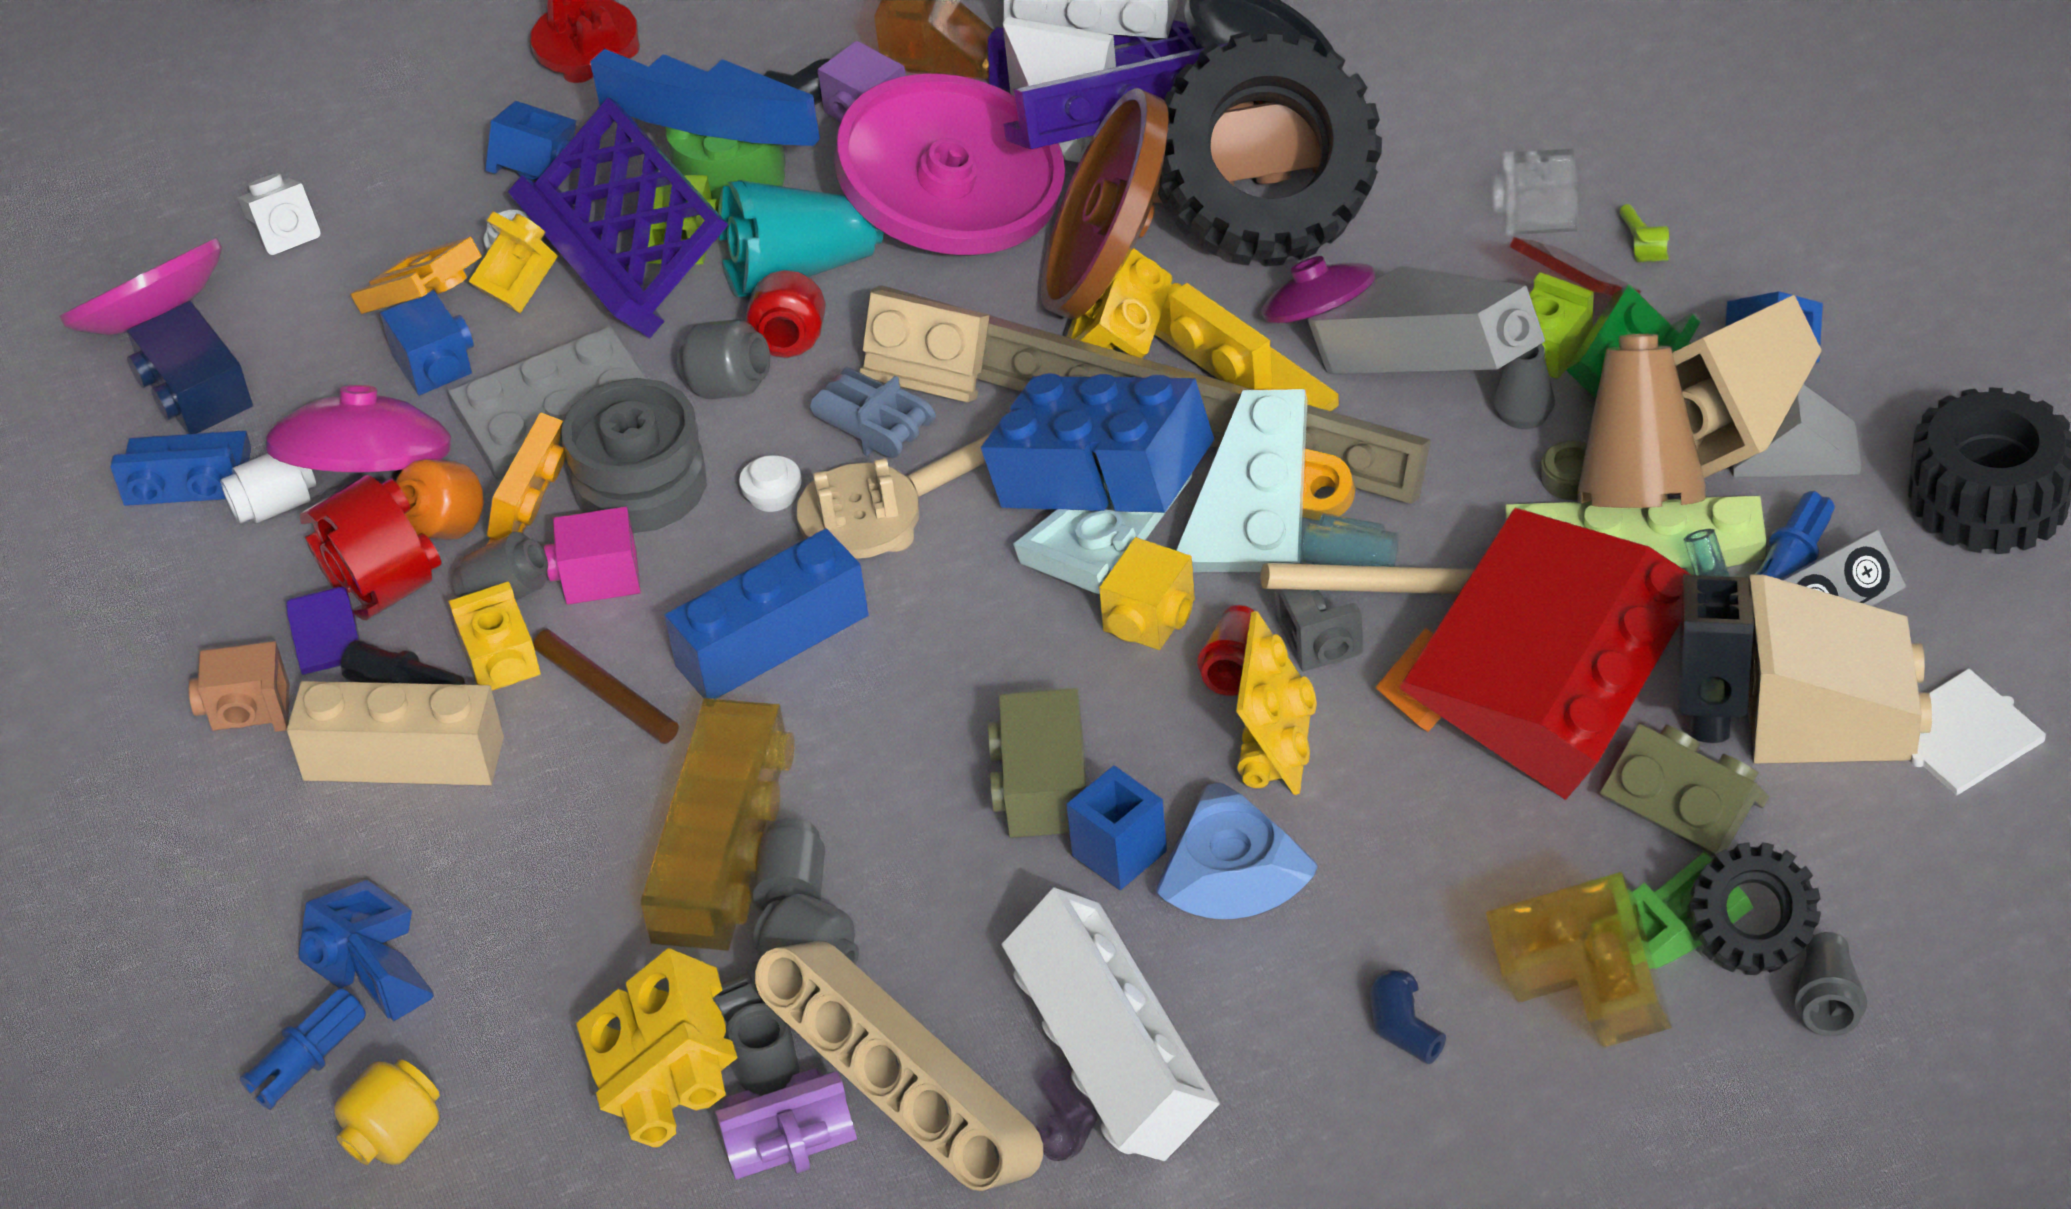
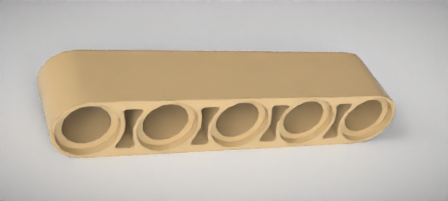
M813 941L774 948L767 951L760 958L755 970V984L760 997L766 1005L963 1185L971 1190L984 1191L1026 1179L1039 1169L1043 1159V1143L1034 1125L835 946L824 941ZM896 1057L899 1063V1069L896 1063ZM945 1100L949 1109V1115L945 1108ZM995 1146L997 1147L999 1153V1161L997 1160L995 1154Z

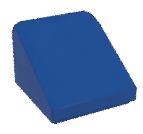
M358 933L347 937L348 943L346 944L358 980L388 1019L391 1018L394 1022L434 997L432 989L402 953Z

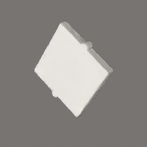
M1967 669L1930 692L1932 704L1931 732L1920 733L1918 753L1912 754L1911 763L1915 767L1923 766L1957 796L2043 743L2046 733L2013 706L2014 699L2012 697H2002L1972 670Z

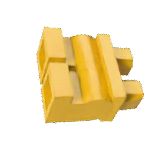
M667 948L625 982L628 992L617 989L576 1022L592 1076L599 1088L596 1096L600 1110L622 1117L631 1140L653 1148L662 1146L677 1134V1125L672 1110L679 1104L697 1111L710 1108L726 1095L721 1071L738 1058L733 1041L724 1038L726 1033L725 1020L722 1012L713 1001V997L722 991L717 967L671 948ZM667 978L669 993L654 986L661 979ZM618 1017L621 1029L619 1031L606 1025L610 1020Z

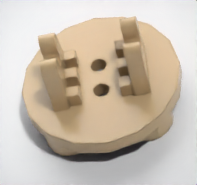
M886 458L874 460V463L846 464L829 471L813 473L814 481L806 486L797 502L798 528L805 539L827 528L856 559L871 558L887 551L898 552L906 549L914 540V528L919 520V497L916 489L908 477L894 468L888 467Z

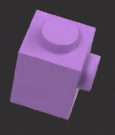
M858 41L853 42L818 68L824 112L841 123L848 108L863 93L885 81L906 76L904 65Z

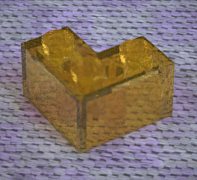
M1622 871L1486 912L1502 976L1519 1003L1579 986L1588 1021L1604 1048L1672 1028L1638 904Z

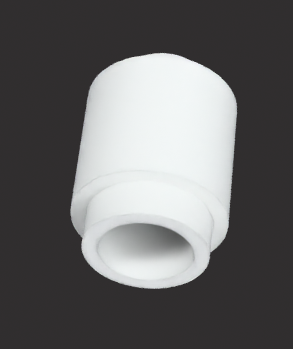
M268 453L233 467L232 475L220 479L226 500L239 524L251 519L257 524L310 502L308 489L317 486L312 469L280 462Z

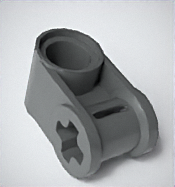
M758 961L747 965L745 974L721 983L722 991L713 997V1001L722 1012L725 1020L726 1033L724 1038L733 1041L738 1057L730 1064L734 1074L746 1091L749 1090L754 1094L762 1096L786 1088L792 1076L799 1073L800 1068L790 1026L766 1005L758 993L755 984V970Z

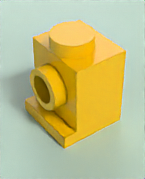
M509 581L448 601L460 645L476 685H490L493 691L541 675L531 636L516 603Z

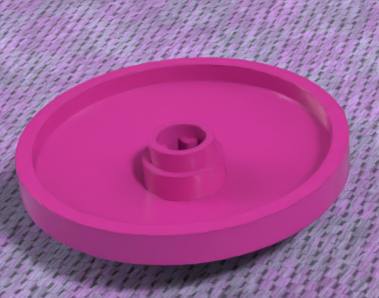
M915 74L898 77L874 86L863 93L852 103L842 118L834 152V167L840 187L849 202L867 221L889 236L909 245L933 252L954 255H979L1002 251L1014 247L1037 234L1048 223L1056 210L1064 183L1065 165L1059 143L1028 149L1006 141L1003 124L1018 121L1015 96L985 82L949 74Z

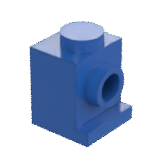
M515 100L491 120L485 171L496 174L503 167L516 170L520 176L523 175L528 179L538 180L573 139L576 120Z

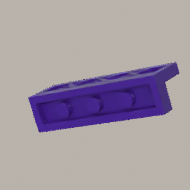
M1228 43L1219 44L1220 48L1228 45ZM1205 48L1014 89L1018 121L1003 124L1006 141L1028 149H1034L1093 136L1111 108L1128 91L1139 88L1164 100L1167 92H1170L1179 72L1186 64L1193 65L1197 61L1199 53Z

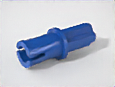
M1809 491L1803 494L1785 527L1775 529L1770 536L1768 555L1755 575H1767L1781 579L1819 557L1817 543L1835 509L1834 502L1830 497H1822L1816 491Z
M343 988L335 990L295 1028L286 1026L282 1030L284 1039L248 1072H244L240 1076V1081L245 1089L251 1094L269 1076L273 1075L275 1079L255 1099L263 1107L271 1110L276 1105V1102L312 1068L317 1071L321 1070L325 1066L323 1058L365 1019L366 1012L359 1000Z

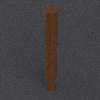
M543 630L536 636L533 643L535 651L662 744H667L675 738L679 729L676 721L551 630Z

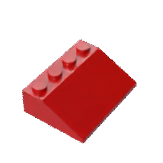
M1514 508L1402 681L1399 689L1566 800L1599 762L1681 622L1683 575L1691 574L1649 546Z

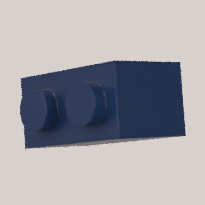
M191 301L127 330L134 350V354L128 356L127 361L135 379L142 388L149 385L152 386L153 398L163 417L167 421L175 417L187 434H197L253 407L240 363Z

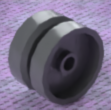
M644 378L612 381L586 393L571 406L562 423V442L566 460L571 469L576 502L583 513L627 506L633 533L658 530L681 520L698 505L707 487L706 467L702 447L699 444L694 407L682 391L663 381Z

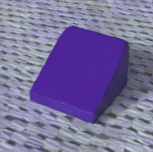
M337 587L287 600L285 605L301 674L305 675L341 666L342 657L348 645L354 640H360L356 617L347 589L345 587Z

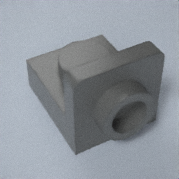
M1275 589L1276 619L1302 672L1327 664L1339 663L1345 659L1358 656L1363 652L1362 614L1356 603L1327 610L1319 590L1310 592V590Z

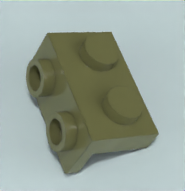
M1639 723L1600 794L1608 801L1714 856L1725 849L1727 850L1752 805L1754 804L1763 809L1769 799L1767 793L1754 782L1759 773L1747 764L1724 753L1718 763L1697 753L1701 743L1670 725L1665 724L1661 733H1658Z

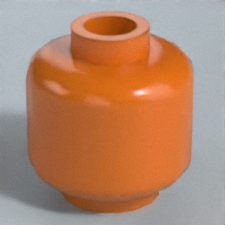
M416 460L406 466L395 481L404 492L410 504L411 510L405 515L417 535L424 533L429 539L436 540L459 539L471 532L480 519L484 505L483 489L478 476L470 467L449 460Z

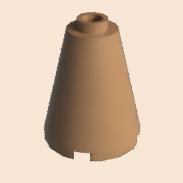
M1657 334L1620 335L1619 347L1606 349L1578 485V503L1583 504L1592 500V506L1662 507V502L1668 500L1667 495H1681V505L1702 502L1706 499V484L1672 349L1670 346H1658Z

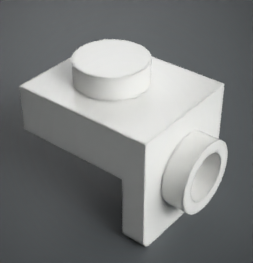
M280 173L262 177L248 184L250 193L237 197L245 219L255 223L265 251L271 255L320 236V229L302 183L290 177L282 180Z

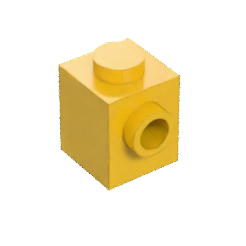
M1135 537L1099 587L1103 631L1113 634L1124 641L1136 642L1160 651L1174 629H1182L1191 614L1195 600L1192 556Z

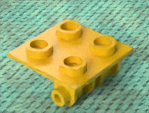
M1258 611L1251 612L1236 709L1245 726L1242 733L1244 744L1241 746L1237 769L1243 777V782L1251 788H1263L1268 785L1269 781L1283 779L1293 795L1300 794L1303 767L1309 762L1310 758L1307 738L1310 716L1316 711V695L1310 680L1305 676L1301 677L1289 659L1282 638L1278 634L1273 635Z

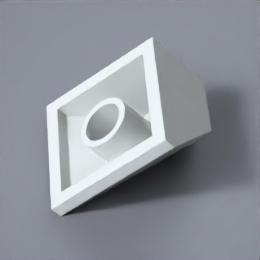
M1006 17L1003 22L1010 93L1015 96L1014 89L1116 67L1113 35ZM1093 136L1059 143L1064 160L1079 163Z

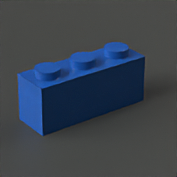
M825 528L664 614L675 666L704 700L710 703L869 616L861 564Z

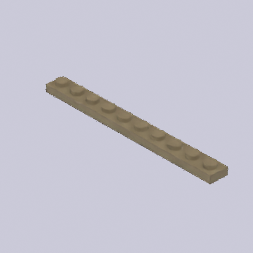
M880 285L870 290V294L874 291L884 290L888 292H893L910 297H915L919 299L954 306L951 304L936 301L933 299H929L926 297L904 292L883 285ZM989 316L981 373L977 375L979 380L1021 392L1033 376L1048 373L1057 374L1060 377H1092L1099 374H1109L1113 377L1146 378L1152 375H1165L1169 378H1195L1215 439L1211 446L1219 448L1242 391L1253 390L993 316ZM1307 405L1305 449L1331 454L1343 460L1350 469L1355 488L1410 504L1420 498L1431 439Z

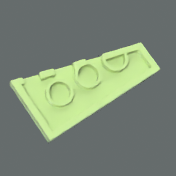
M1761 496L1706 497L1702 502L1681 505V498L1663 501L1662 507L1649 508L1592 506V501L1583 504L1578 502L1506 504V519L1514 508H1519L1651 547L1691 575L1765 559L1766 534Z

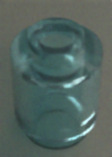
M1323 513L1318 525L1309 523L1306 528L1302 545V560L1319 565L1395 567L1399 535L1396 532L1385 531L1383 523Z

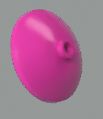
M216 237L59 315L65 327L79 332L104 335L126 333L132 327L191 301L205 287L220 259L222 246Z
M349 385L340 388V395L309 402L277 422L266 436V450L271 457L280 462L307 469L334 472H380L404 469L416 460L442 459L451 450V435L437 419L406 401L377 395V388L373 386Z

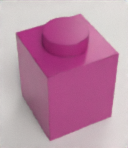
M627 506L553 518L555 543L544 545V551L548 560L547 572L550 582L561 580L567 605L641 593L637 549Z

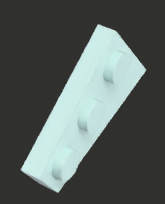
M1305 389L1242 391L1176 550L1192 556L1193 572H1261L1264 563L1300 564L1308 401Z
M1101 475L1100 477L1109 501V505L1104 511L1057 509L1013 543L1020 564L1100 595L1099 587L1133 539L1137 537L1146 540L1165 513L1115 511L1104 476ZM1190 475V477L1188 478V480L1186 481V483L1184 484V486L1181 488V490L1179 491V493L1177 494V496L1175 497V499L1178 497V495L1181 493V491L1184 489V487H1185V486L1187 485V483L1190 481V479L1192 478V475Z

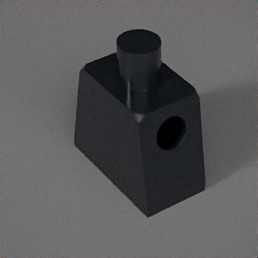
M1683 575L1678 667V712L1691 716L1690 736L1700 742L1720 743L1730 738L1731 718L1747 716L1754 628L1752 593L1749 585L1750 578Z

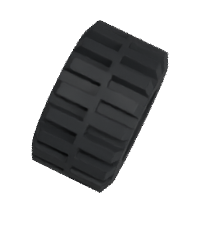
M1989 387L1988 392H1978L1973 388L1963 390L1961 397L1956 398L1948 395L1938 400V408L1929 407L1922 415L1921 424H1917L1914 433L1908 485V497L1911 498L1910 508L1914 516L1923 517L1922 526L1929 533L1940 532L1943 542L1952 546L1961 543L1968 546L1967 551L1981 553L1982 549H1994L1995 554H2008L2012 547H2018L2023 551L2036 547L2037 538L2047 541L2056 534L2057 525L2064 524L2071 502L2070 422L2064 415H2053L2054 406L2044 400L2032 401L2030 400V394L2021 391L2011 394L2003 392V388Z

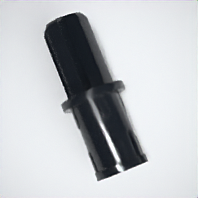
M354 640L348 645L341 661V668L345 669L342 672L343 677L357 682L465 685V680L462 676L420 663L418 655L412 651L391 652L361 640Z

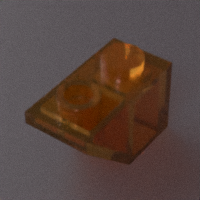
M881 0L874 15L879 53L904 65L905 71L911 73L949 74L968 78L988 79V36L994 30L959 0Z

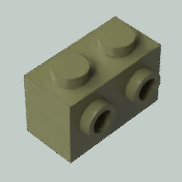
M1078 688L999 694L1000 721L988 722L991 762L1002 761L1003 771L990 772L993 811H1006L1010 838L1070 833L1066 804L1086 788L1083 730Z

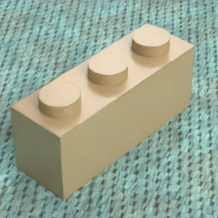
M301 681L287 726V733L303 781L492 786L504 739L490 685Z

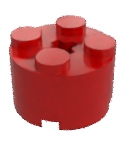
M369 475L362 477L300 514L301 524L313 523L315 532L305 538L320 569L333 588L345 587L348 593L352 592L360 601L361 605L353 610L354 614L364 621L429 584L432 581V570L442 564L439 553L431 540L424 533L417 535L405 514L411 508L399 485L393 479H389L381 484Z

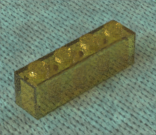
M704 698L640 901L651 944L729 951L736 925H745L749 915L751 900L748 884L752 872L756 871L759 841L764 835L766 822L775 821L780 806V786L778 781L781 771H789L791 769L794 758V735L792 732L785 731L780 704Z

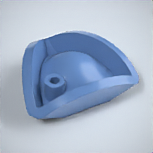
M1220 782L1208 784L1202 790L1170 854L1156 891L1166 902L1197 916L1214 919L1245 918L1269 911L1292 898L1314 877L1318 865L1290 836L1242 794Z

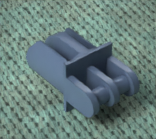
M848 366L844 368L840 375H837L828 383L826 389H822L812 399L810 406L815 417L861 439L865 456H868L875 450L888 457L896 458L903 451L902 443L904 441L913 442L919 436V427L921 425L929 426L936 419L935 411L927 401L900 388L899 377L894 376L886 384H883Z

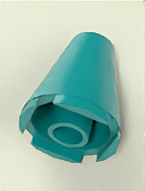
M743 180L728 182L729 186H723L721 190L718 214L728 223V226L720 234L719 241L728 240L731 259H722L729 287L735 297H751V293L758 282L773 272L789 270L811 277L870 257L874 253L875 244H881L883 241L884 232L867 221L853 207L845 195Z

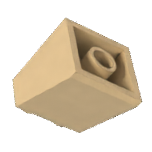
M1795 295L1673 352L1704 478L1768 449L1822 352Z
M1750 575L1749 585L1752 593L1754 628L1748 714L1754 764L1912 760V754L1918 753L1920 733L1931 732L1932 704L1930 693L1918 692L1917 683H1923L1924 650L1922 643H1911L1908 617L1767 575Z

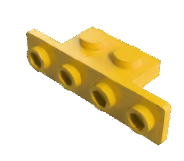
M1173 283L1170 285L1155 331L1156 336L1221 381L1253 390L1305 389L1308 400L1307 405L1332 411L1339 406V394L1270 347V340L1190 284L1185 283L1181 285Z

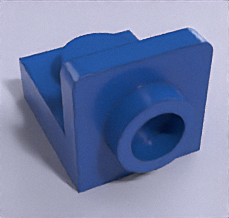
M368 880L308 901L305 906L298 953L299 959L338 988L351 985L354 982L355 968L346 944L348 943L347 937L358 933L382 944L409 933L412 910Z

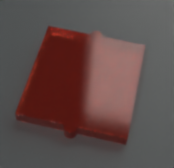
M1516 236L1513 237L1509 246L1594 292L1613 296L1614 293L1628 285V283L1559 247ZM1633 287L1639 294L1641 293V290Z

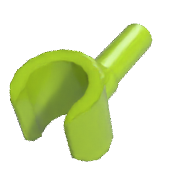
M1623 205L1619 213L1634 237L1635 261H1669L1667 242L1669 241L1668 226L1647 227L1632 205Z

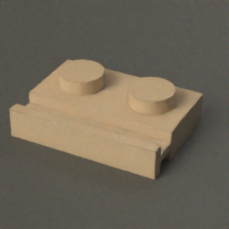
M884 290L871 292L863 351L866 354L864 367L860 368V373L883 383H887L894 376L899 377L900 387L964 402L976 400L978 396V390H975L977 375L981 373L990 314Z

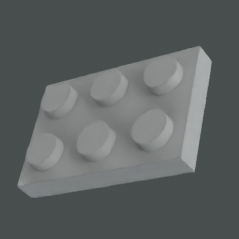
M609 326L484 377L477 378L449 390L448 394L454 412L494 477L498 479L505 476L540 412L564 421L571 406L589 391L612 381L646 378L613 328ZM562 430L559 442V446L563 447Z

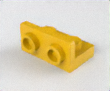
M1133 248L1125 264L1098 301L1080 318L1072 320L1067 337L1111 350L1117 346L1129 355L1143 358L1149 352L1172 282V275L1156 262Z

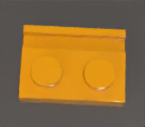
M471 236L413 253L370 280L371 286L355 290L350 295L360 313L364 314L423 297L433 289L436 294H439L463 282L467 278L463 269L481 258L482 255Z
M542 412L539 413L492 498L487 536L491 538L487 545L513 532L523 533L526 526H530L535 520L544 493L550 482L554 483L565 461L564 447L559 446L562 420Z

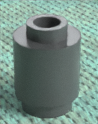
M513 532L466 555L462 559L460 566L455 568L452 575L455 593L459 598L509 581L514 598L517 601L543 588L547 578V556L537 541L530 539L523 533Z
M798 818L780 819L773 822L759 840L753 900L760 910L764 911L773 901L783 900L794 893L808 894L821 900L825 845L820 839L819 831L813 824Z

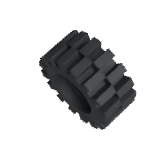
M1750 842L1737 844L1730 851L1723 850L1704 867L1690 891L1691 900L1687 905V918L1692 919L1693 927L1690 929L1693 939L1694 941H1701L1705 947L1702 952L1710 960L1713 957L1723 962L1721 968L1730 972H1734L1735 969L1745 970V975H1758L1761 971L1769 970V973L1781 969L1786 963L1792 962L1805 949L1814 936L1815 927L1819 924L1821 911H1817V903L1821 900L1819 888H1812L1809 881L1813 876L1807 866H1804L1802 869L1793 862L1797 856L1788 850H1785L1783 854L1774 851V844L1762 842L1759 847H1750ZM1745 883H1758L1769 888L1775 894L1780 904V918L1776 927L1770 932L1761 935H1750L1737 929L1727 913V899L1734 888Z

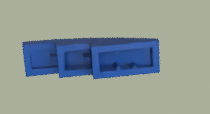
M604 49L590 61L599 106L609 97L618 103L630 117L697 135L751 143L814 146L820 140L813 95L724 59H721L708 72L665 54H662L650 66H646Z

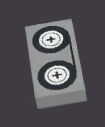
M1879 529L1864 533L1780 579L1870 606L1906 588V584Z

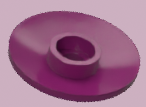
M1323 256L1308 258L1290 269L1293 279L1285 283L1263 304L1261 312L1264 319L1270 323L1293 322L1327 312L1352 300L1369 288L1376 278L1374 269L1371 265L1347 262L1327 265Z

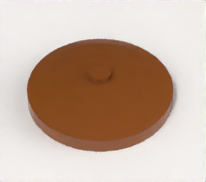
M1139 88L1128 91L1108 112L1086 148L1064 196L1046 253L1041 295L1043 305L1047 310L1071 320L1084 315L1098 301L1117 276L1134 248L1137 239L1142 238L1147 232L1154 215V205L1152 203L1162 173L1168 133V108L1166 102L1161 97Z

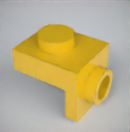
M492 211L486 221L500 234L468 282L482 293L521 313L558 255L541 241L546 232L534 222L517 213L511 221Z

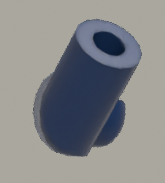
M1385 970L1376 977L1369 994L1376 1033L1381 1038L1426 1064L1433 1063L1444 1048L1446 1042L1445 1033L1415 1017L1413 992L1419 990L1415 977L1404 970Z

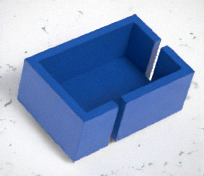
M1048 373L1031 378L1011 405V412L1001 418L980 448L1002 508L1104 511L1109 505V501L1093 453H1096L1115 511L1165 513L1215 439L1195 378H1169L1165 375H1152L1146 378L1113 377L1109 374H1099L1092 377H1060L1057 374Z

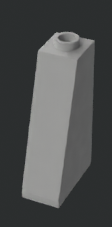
M1399 266L1376 279L1369 288L1352 300L1307 319L1327 373L1331 374L1499 369L1545 342L1526 285L1407 266Z

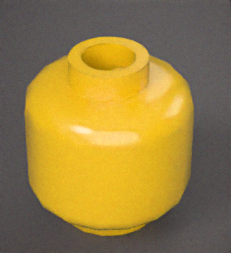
M398 1059L394 1065L384 1061L373 1062L335 1103L334 1114L343 1129L336 1136V1139L353 1158L364 1165H368L374 1158L386 1164L399 1165L412 1154L436 1127L440 1119V1113L435 1103L440 1097L439 1091L419 1069L403 1059Z

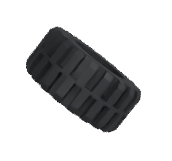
M1266 29L1262 39L1251 40L1248 31L1231 35L1228 45L1220 48L1218 44L1213 43L1199 53L1198 59L1193 65L1186 64L1176 76L1172 89L1165 96L1164 101L1168 108V133L1163 168L1159 181L1161 186L1158 195L1164 208H1173L1177 214L1175 222L1177 227L1186 236L1194 232L1202 238L1201 248L1215 256L1218 250L1221 249L1234 254L1232 259L1234 263L1249 266L1252 258L1265 259L1266 267L1284 265L1286 259L1292 256H1297L1299 260H1303L1316 254L1319 247L1324 243L1331 244L1344 233L1347 225L1352 219H1355L1373 187L1378 173L1376 165L1382 155V137L1376 135L1375 129L1380 121L1376 104L1366 103L1363 96L1368 87L1360 75L1356 73L1349 77L1342 70L1346 61L1333 49L1326 57L1313 50L1317 40L1300 34L1297 43L1283 41V30ZM1250 101H1270L1292 109L1305 119L1314 131L1321 151L1319 167L1311 182L1300 192L1291 196L1261 198L1239 190L1226 180L1212 158L1211 137L1217 121L1228 109Z

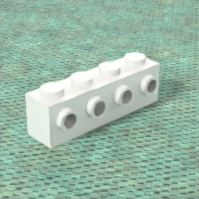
M1054 887L1001 944L1016 969L1014 979L1019 987L1032 997L1044 1018L1042 1027L1045 1033L1062 1049L1073 1068L1071 1072L1072 1080L1077 1088L1090 1098L1103 1121L1101 1123V1130L1106 1139L1116 1149L1125 1154L1137 1153L1166 1161L1220 1103L1100 903Z

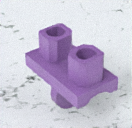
M814 1068L793 1075L786 1088L759 1096V1094H754L747 1090L726 1097L723 1102V1109L715 1111L735 1180L791 1162L797 1174L810 1169L809 1155L857 1140L846 1102L843 1082L837 1071L823 1075L821 1071Z

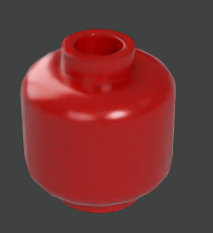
M789 270L773 272L761 279L751 293L746 322L750 323L758 333L764 336L769 346L770 355L783 358L799 356L811 349L821 335L826 303L821 289L808 276Z

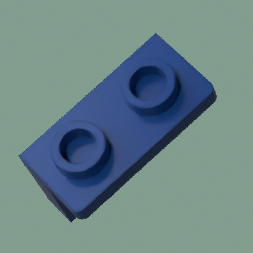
M247 431L129 438L126 454L114 455L110 468L124 506L226 499L220 479L232 475L233 467L248 462L252 447Z

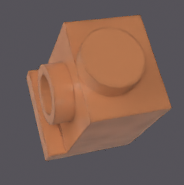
M276 641L200 651L198 677L190 678L189 699L194 716L207 715L212 731L269 723L273 724L275 732L287 731L290 683Z

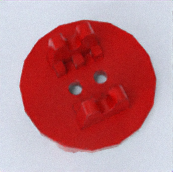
M547 0L548 12L538 19L531 30V48L539 63L554 72L563 73L564 79L571 83H583L593 78L590 61L604 49L626 58L634 57L640 50L637 19L629 8L614 0Z

